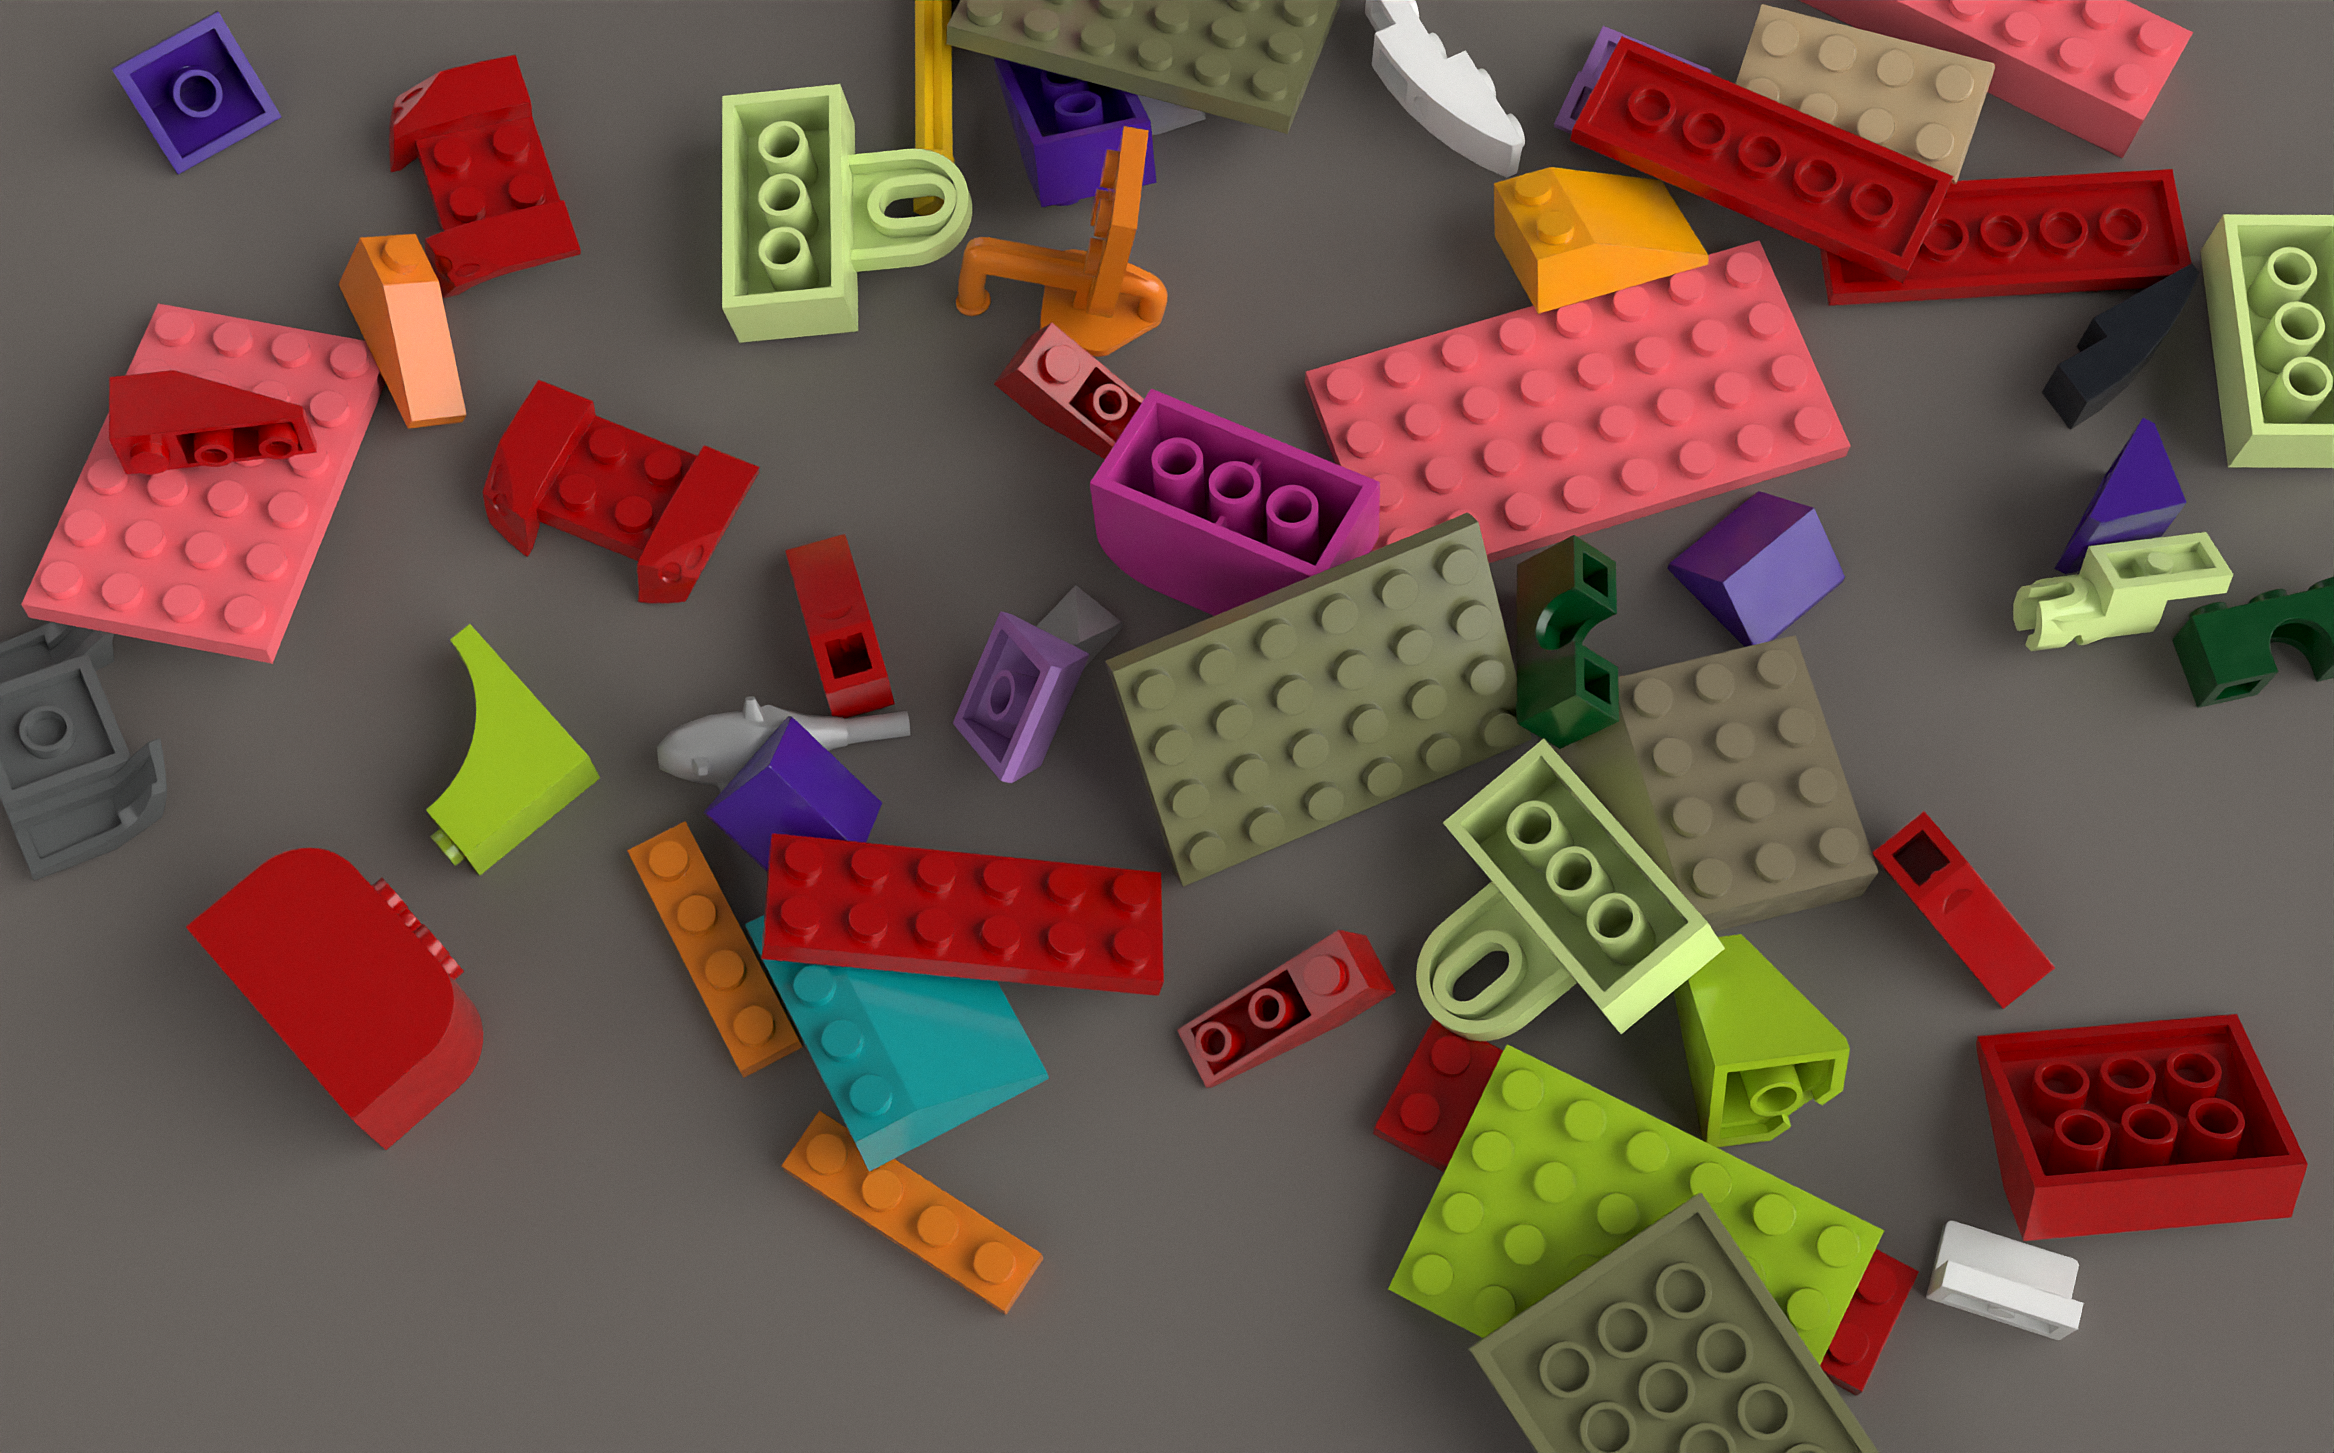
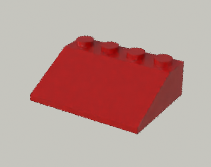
M2237 1014L1977 1036L1976 1050L2003 1187L2023 1241L2292 1217L2308 1163Z

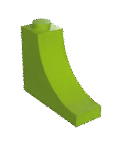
M469 624L452 637L450 641L468 668L472 678L476 698L474 735L469 752L459 773L445 792L426 811L439 828L430 836L438 848L454 866L465 859L480 876L600 779V776L586 752L473 626Z

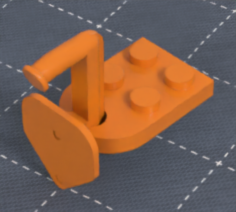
M1124 126L1118 151L1106 149L1100 187L1108 188V190L1096 189L1090 226H1094L1093 236L1097 238L1090 237L1087 251L1077 249L1061 251L991 237H978L970 240L964 250L958 280L956 307L959 312L965 316H978L989 308L991 297L985 289L987 275L1044 285L1039 322L1040 329L1052 322L1092 356H1107L1157 327L1163 319L1168 302L1167 289L1160 278L1151 272L1128 263L1137 230L1149 131Z

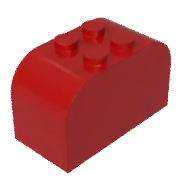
M297 848L275 855L261 864L186 926L188 931L345 1113L385 1150L391 1147L454 1093L469 1078L479 1061L483 1046V1026L475 1005L455 981L464 973L463 969L450 956V953L424 924H421L408 909L404 901L382 877L371 885L348 860L334 852L320 848Z

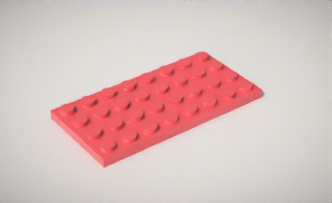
M1760 240L1709 254L1708 265L1539 314L1534 306H1530L1309 370L1305 373V385L1335 464L1380 482L1379 537L1370 552L1468 512L1479 522L1488 563H1492L1561 542L1572 535L1582 536L1846 457L1851 446Z

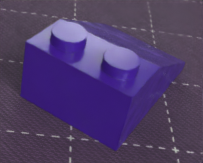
M994 58L996 73L1026 173L1041 208L1051 205H1072L1080 199L1095 196L1096 189L1108 190V188L1100 187L1106 149L1118 151L1124 126L1149 131L1142 186L1157 183L1151 120L1137 94L1009 60Z

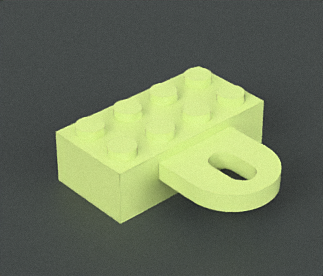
M841 84L722 96V309L739 343L858 331L857 272L913 267L934 262L950 253L966 235L972 218V200L965 178L959 168L945 156L925 149H902L855 154V122ZM937 196L944 200L941 209L931 215L906 218H889L884 215L886 207L898 199Z
M2223 214L2200 253L2228 467L2334 468V215Z
M1542 739L1443 822L1491 882L1431 933L1418 958L1416 981L1420 998L1429 1013L1446 1029L1469 1040H1497L1517 1032L1576 983L1581 986L1614 1027L1622 1034L1725 948L1703 916L1546 740ZM1493 951H1505L1509 954L1507 970L1479 995L1469 1001H1457L1454 999L1453 987L1457 979L1485 955Z

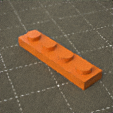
M686 821L627 850L743 1078L802 1048L790 1021Z
M820 1110L781 1165L784 1172L1004 1315H1007L1043 1260L1042 1253L896 1159L868 1171L848 1129Z

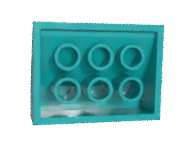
M764 915L745 924L760 957L762 956ZM762 959L868 1171L897 1158L1049 1079L1045 1067L997 981Z

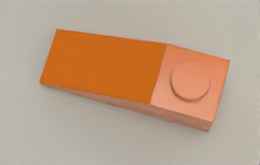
M416 234L359 238L338 285L407 428L463 422L467 414L440 284Z

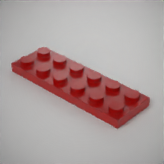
M1621 36L1574 124L1570 141L1901 283L1904 282L1954 177Z
M2173 169L1957 181L1956 184L1951 183L1903 283L1820 248L1828 306L2148 288L2192 263Z
M772 833L768 857L761 959L1159 996L1164 983L1161 872Z

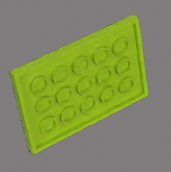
M1507 1044L1388 1290L1484 1338L1695 1194L1702 1193L1820 1365L1884 1230Z

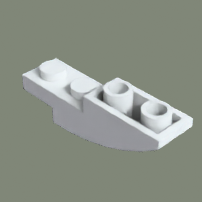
M1366 0L1365 14L1376 30L1372 67L1392 95L1424 128L1457 153L1479 166L1506 178L1517 174L1522 147L1525 145L1524 133L1517 118L1511 113L1506 115L1498 103L1493 81L1487 71L1483 68L1477 69L1466 50L1447 58L1440 38L1433 32L1428 34L1421 23L1415 0Z

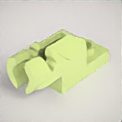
M2207 532L2088 546L2079 574L2040 579L2032 585L2022 586L2017 591L2013 604V620L2017 631L2035 629L2033 634L2028 635L2026 646L2031 651L2065 647L2073 638L2078 645H2086L2107 637L2153 632L2160 622L2167 600L2227 593L2233 573Z

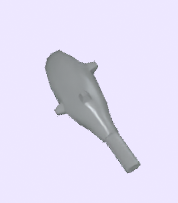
M749 696L745 698L743 710L707 715L671 730L657 746L659 769L678 778L695 783L716 785L721 793L788 716H792L828 751L853 743L910 736L909 716L907 711L848 719L837 716L807 715L769 704L760 707L755 697Z

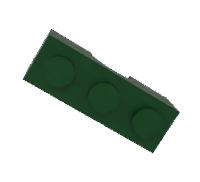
M1572 535L1517 564V724L1559 749L1619 722L1618 667L1582 645L1585 637L1593 627L1617 614L1616 561L1579 537Z
M2334 577L2313 584L2308 588V591L2287 595L2285 589H2275L2255 596L2248 604L2228 608L2225 602H2215L2192 611L2189 614V620L2172 641L2197 708L2258 695L2279 672L2270 649V643L2273 642L2291 645L2302 652L2309 661L2317 682L2333 679Z

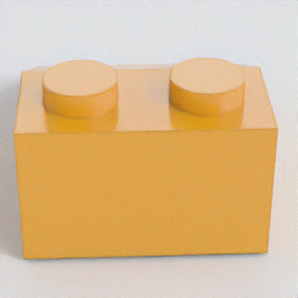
M1548 167L1494 183L1495 238L1538 314L1708 265L1709 255L1662 180Z

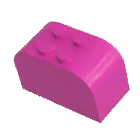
M1154 389L1149 391L1090 482L1096 535L1107 556L1121 570L1141 584L1213 616L1370 553L1379 537V481Z

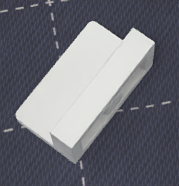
M1948 1221L1943 1226L1926 1295L1927 1299L2055 1340H2061L2078 1330L2084 1304L2071 1299L2079 1267L2075 1259L1956 1221Z

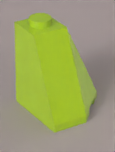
M1742 934L1718 937L1725 949L1674 990L1702 1139L1704 1142L1717 1148L1771 1141L1791 1127L1788 1116L1814 1098L1815 1102L1823 1105L1841 1093L1844 1088L1850 1052L1847 1038Z

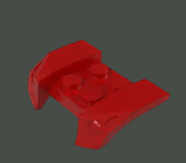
M516 55L439 71L396 97L389 124L390 173L401 171L417 157L419 158L442 231L425 238V254L439 280L443 298L459 295L475 285L508 273L581 254L565 201L560 200L532 117L531 100Z
M538 380L499 441L482 493L489 523L526 557L533 550L541 522L638 561V602L679 603L686 602L718 543L757 478L760 467L706 445L702 447L698 455L596 416L592 400Z

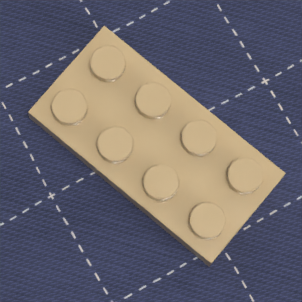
M1762 4L1736 84L1954 176L1951 183L1956 184L1995 70V65L1991 62Z

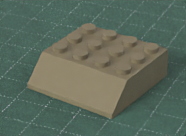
M1796 635L1618 677L1619 722L1562 749L1547 742L1703 916L1714 932L1862 896L1878 874Z

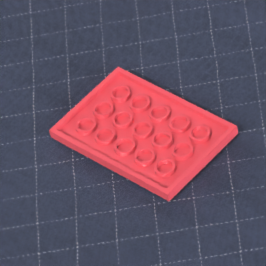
M158 303L126 375L176 370L303 406L317 442V453L294 455L282 460L266 458L232 462L221 467L198 466L172 469L153 475L142 473L126 475L109 440L108 413L21 605L28 617L273 664L386 382L364 340Z

